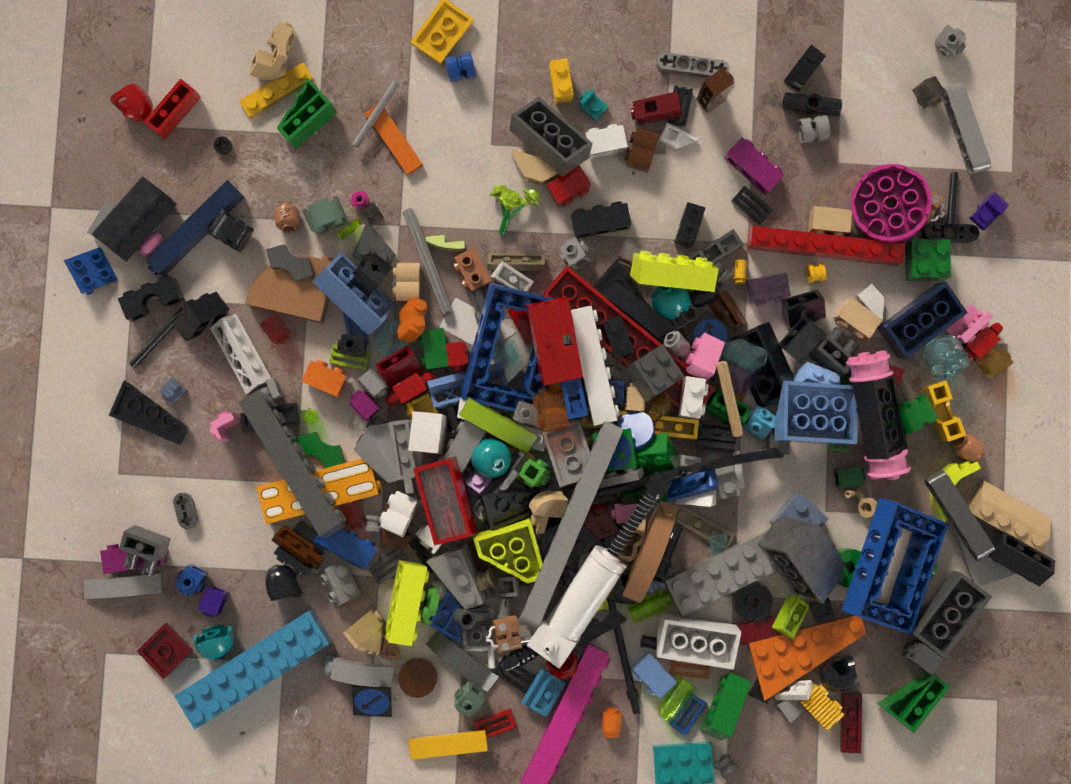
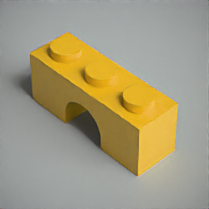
M941 381L921 388L922 393H925L939 417L933 423L940 442H949L966 436L960 417H956L951 410L950 400L953 397L947 381Z

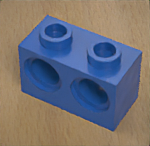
M581 378L560 382L567 421L587 418L588 412Z

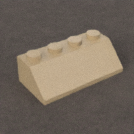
M982 480L968 505L977 521L999 534L1005 531L1042 552L1050 537L1051 518Z

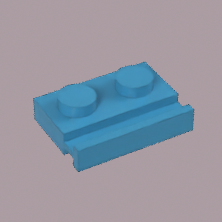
M541 668L521 702L547 717L566 682L555 678L550 672Z

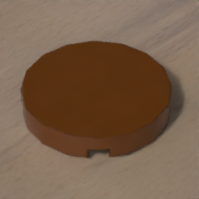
M414 658L408 660L399 672L398 682L400 688L405 694L413 698L427 696L433 691L437 683L435 667L426 659Z

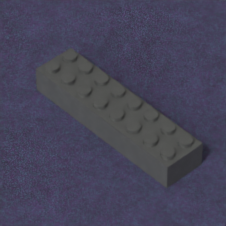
M257 390L239 401V405L318 535L327 539L346 527L347 525L344 521L347 519L345 515L334 506L336 504L334 497L331 493L329 494L325 491L326 484L322 478L315 475V466L304 457L306 455L304 448L301 444L299 445L295 442L294 439L297 437L292 429L284 424L287 421L283 414L274 408L277 405L273 398L267 393Z

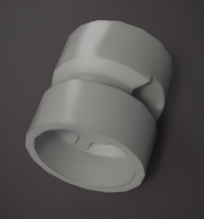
M823 115L814 117L813 120L811 118L799 119L797 133L800 143H811L814 139L816 141L828 140L830 137L828 117Z

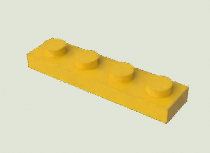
M304 62L287 71L280 79L269 82L239 102L251 119L304 87V82L307 78L311 82L314 78Z

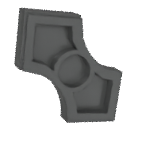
M285 244L266 249L272 269L281 268L291 273L295 282L314 277L308 257L299 258L293 256Z

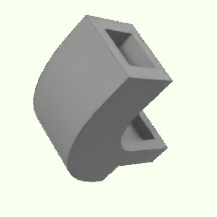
M326 655L323 674L330 676L332 680L353 685L391 687L394 667L383 663H362L335 655Z

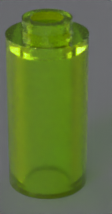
M659 591L644 598L641 603L628 605L627 608L634 624L670 609L669 604L672 601L668 593L664 594L663 591Z
M681 676L678 677L677 683L669 690L658 707L660 710L659 715L667 721L670 718L672 720L675 719L696 688Z

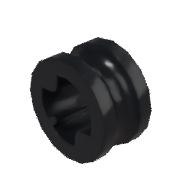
M220 136L215 139L214 148L219 154L226 155L231 151L232 143L227 137ZM222 141H224L225 144L228 143V145L225 146V150L218 148V146L221 145Z

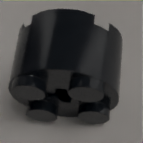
M221 209L207 233L219 239L230 248L241 252L252 236L254 229L246 225L241 219L233 218L231 214Z

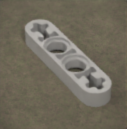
M667 52L661 53L656 61L657 68L662 72L709 78L718 71L716 69L719 66H722L726 72L730 70L728 63L723 60ZM663 58H666L667 62H669L666 66H663V62H660L663 61ZM674 59H676L675 68L672 67ZM684 60L688 63L689 67L681 69L678 66V62ZM704 63L707 66V70L701 72L697 69V65ZM711 64H712V65H713V67H712L713 70H712V73H709L710 68H711Z

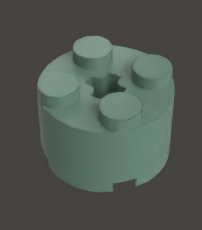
M333 196V201H329L326 198L309 205V210H302L311 232L320 235L329 231L328 227L330 226L340 227L346 224L345 219H347V216L338 196Z

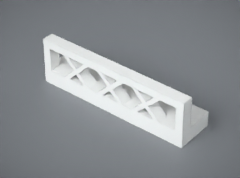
M237 314L221 318L210 329L246 394H249L257 387L267 384L266 380L271 379ZM219 327L223 330V336L218 329ZM238 361L241 363V369L238 366ZM247 377L249 378L250 382L252 383L251 386H249V384H248V382H247Z

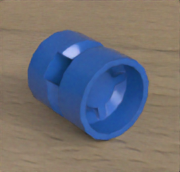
M471 52L461 54L459 58L456 56L445 58L450 82L459 81L462 77L466 79L476 77Z

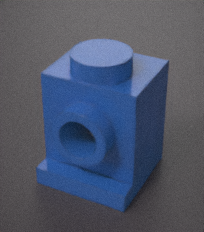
M608 380L609 386H613L614 391L618 393V396L612 399L613 404L619 408V405H623L625 381Z

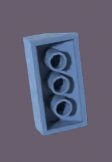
M340 252L312 282L351 318L361 330L370 335L385 321L397 305L378 287L367 297L350 281L355 276L352 273L357 267Z

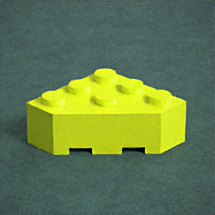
M529 518L515 521L494 531L488 529L478 532L472 536L479 558L488 561L526 583L536 581L543 563Z

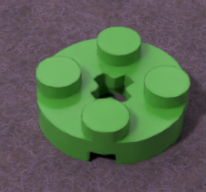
M430 585V587L424 589L423 607L419 608L421 610V623L428 625L432 623L429 619L430 616H435L440 594L436 593L437 590H440V587Z

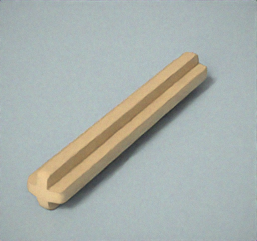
M721 361L716 365L731 431L734 437H739L743 435L729 368L726 361Z

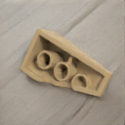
M371 609L343 634L356 650L362 652L366 650L368 654L373 653L374 656H377L382 651L385 625L382 620H384V617L378 610L374 611Z

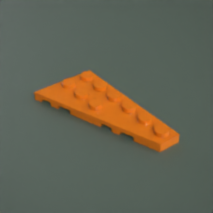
M853 615L799 629L794 639L780 634L779 636L748 643L763 700L766 701L865 635L866 630L862 618Z

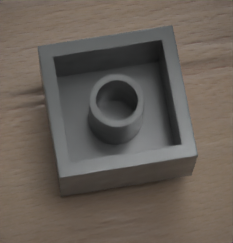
M663 344L624 369L646 402L684 378V375Z

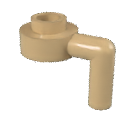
M860 488L845 491L844 495L846 498L856 496L859 500L858 512L864 518L874 516L878 504L876 500L866 498Z

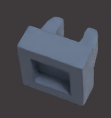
M170 378L159 391L173 405L187 392L174 378Z

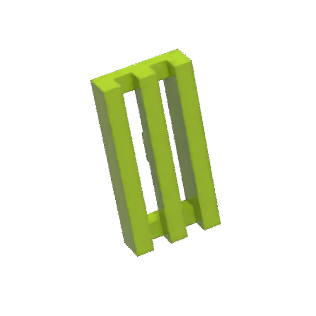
M332 345L333 349L330 354L329 363L367 371L370 352H367L365 359L343 356L340 353H336L337 345ZM335 357L363 362L364 366L337 361Z

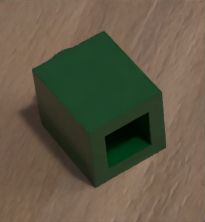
M861 465L833 469L836 488L842 489L864 485L866 477L864 469H861Z

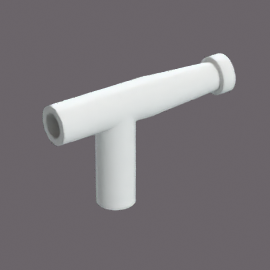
M491 643L465 647L467 653L469 651H487L488 668H496L495 651L497 650L491 646Z

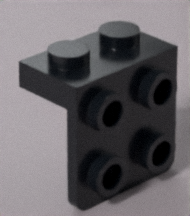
M303 521L298 522L293 531L316 546L317 554L322 556L326 550L314 544V540L318 535L316 530ZM280 546L274 551L278 561L285 565L287 563L293 567L292 570L300 576L303 574L306 576L313 570V567L309 566V564H304Z

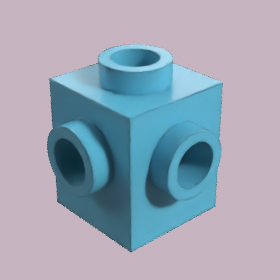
M757 405L753 411H750L744 429L764 440L773 429L776 416Z

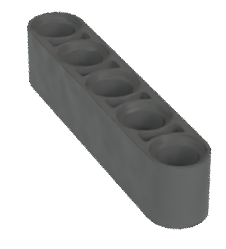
M941 469L924 481L929 491L972 557L979 561L995 551L992 542L947 473Z

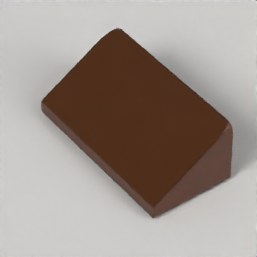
M727 291L717 296V301L709 304L717 318L734 331L747 323Z

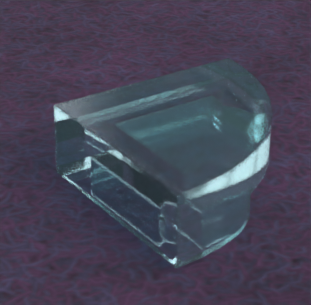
M727 533L707 536L712 556L720 553L725 547L728 538Z

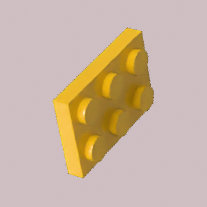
M441 0L410 43L442 66L445 58L451 54L473 24L474 18L450 1Z

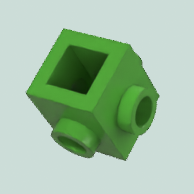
M529 458L522 466L521 472L518 475L524 479L523 482L529 487L541 488L548 483L549 475L552 471L547 468L548 464L541 459L533 460Z

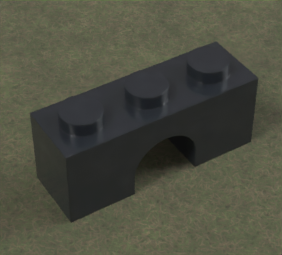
M169 275L158 278V281L153 284H143L139 290L127 291L122 294V297L117 298L126 320L131 322L150 315L147 303L154 296H158L161 304L166 307L185 300L177 279Z

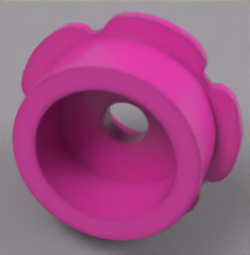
M364 191L354 192L350 200L352 206L357 209L365 208L369 204L367 193Z

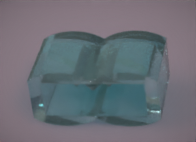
M735 339L724 344L721 358L728 363H737L744 370L753 371L765 366L768 353L759 346H751L745 340Z

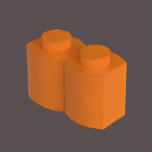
M412 297L401 308L399 313L401 323L397 331L400 340L412 343L424 332V316L427 312V305L424 300Z

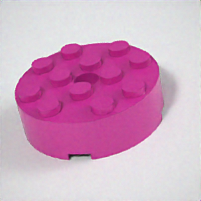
M886 164L870 170L860 179L852 194L851 210L854 224L866 238L871 240L902 243L911 239L923 228L928 219L932 203L929 186L918 172L904 165ZM892 200L896 202V206L889 208L885 205V202Z

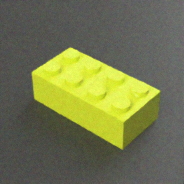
M640 251V254H633L630 276L638 284L715 292L719 269L713 265V262L707 261L708 259L696 257V260H692L684 255H678L677 258H674L666 253H659V256L651 255L652 253L648 251Z
M399 559L384 631V637L388 643L412 646L413 641L417 639L418 630L415 629L416 622H419L421 618L419 607L420 602H423L425 598L424 582L427 583L429 578V571H427V567L422 563Z

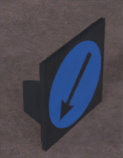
M706 310L685 339L692 346L696 338H700L703 333H707L725 342L723 352L736 332Z
M352 685L353 715L392 717L391 687Z

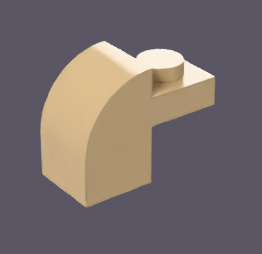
M279 41L273 54L257 49L251 61L250 75L268 81L283 77L286 73V62L288 59L286 44Z
M543 491L531 500L529 508L533 513L531 524L537 534L545 533L549 517L563 518L568 499L562 491Z

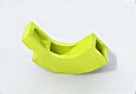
M964 461L958 465L957 463H950L942 470L947 473L956 486L960 479L981 469L978 461L972 463ZM930 492V504L936 519L943 522L948 521V518Z

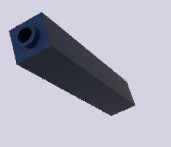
M226 180L145 260L149 264L147 268L155 275H167L208 234L210 226L221 209L230 213L245 197Z

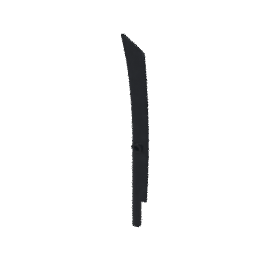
M776 447L689 466H681L676 469L660 472V474L668 480H674L722 467L782 458L784 454ZM652 475L641 477L640 480L597 490L598 498L645 487Z

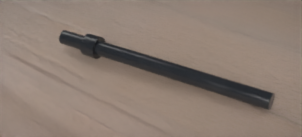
M608 598L607 602L610 612L614 607L616 608V603L612 598ZM618 625L613 629L627 685L626 694L627 698L630 699L633 714L641 713L638 703L639 694L634 685L621 625Z

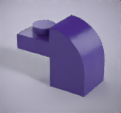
M994 191L977 206V210L969 219L984 231L1008 208L1009 204Z

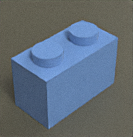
M649 651L632 666L634 670L632 675L640 683L644 681L648 685L646 690L653 697L657 695L661 699L677 683Z

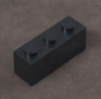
M622 201L613 202L611 206L607 207L596 205L591 210H585V208L576 209L570 216L573 234L577 239L631 228L628 204H622Z
M1003 531L992 542L995 551L990 553L988 557L1022 576L1027 581L1040 587L1054 575L1055 560L1007 532Z

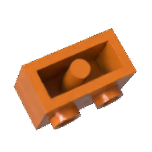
M318 359L317 362L310 361L301 382L340 398L349 379L348 376L344 375L346 371L337 367L334 370L327 368L328 363Z

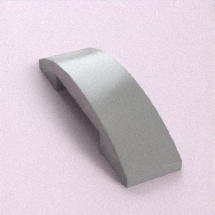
M155 573L153 576H146L144 574L83 580L85 599L126 597L163 592L162 573Z

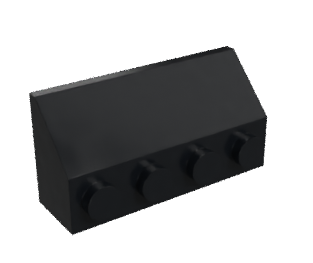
M142 176L91 234L118 257L127 262L174 209L177 203Z
M767 322L733 337L730 341L733 346L731 348L756 404L762 408L779 402L783 381H794V375L781 347L778 346L779 342L770 322Z

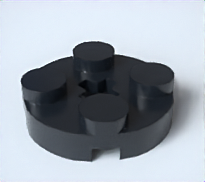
M757 582L736 590L733 595L735 611L740 617L748 621H761L771 612L772 595L765 586ZM750 597H757L758 600L755 607L748 605Z

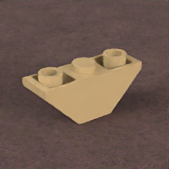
M523 149L512 150V159L524 181L544 186L560 176L537 154L535 156L530 155L528 151Z

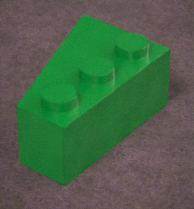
M924 672L878 702L877 705L908 730L915 733L950 686L936 674L930 675Z

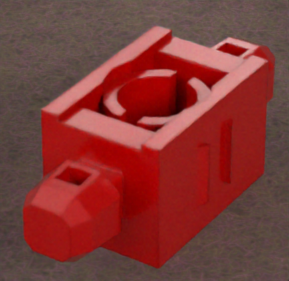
M997 322L990 327L987 326L985 329L979 330L975 334L974 340L961 347L964 352L959 356L958 360L965 365L972 360L975 362L977 359H981L1001 340L998 335L1003 331V326Z
M427 372L420 378L418 373L413 374L392 387L395 394L392 395L391 393L385 398L386 403L389 407L398 404L399 400L402 405L407 404L428 391L425 385L428 384L427 381L435 379L432 372Z

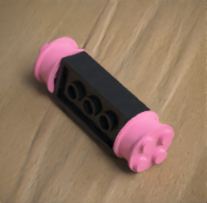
M879 351L873 355H870V352L860 353L857 357L848 358L846 365L850 366L852 375L849 381L854 382L853 393L857 404L856 410L860 420L864 451L866 452L864 460L868 461L869 466L867 476L870 477V480L881 478L895 480L899 478V475L909 473L911 470V466L907 465L905 455L908 454L906 449L908 447L900 415L901 409L893 370L889 368L888 359L890 354L887 351Z

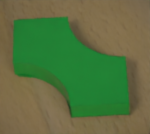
M317 432L297 437L299 445L301 444L304 448L306 455H313L319 458L325 468L345 463L341 446H331L324 443Z

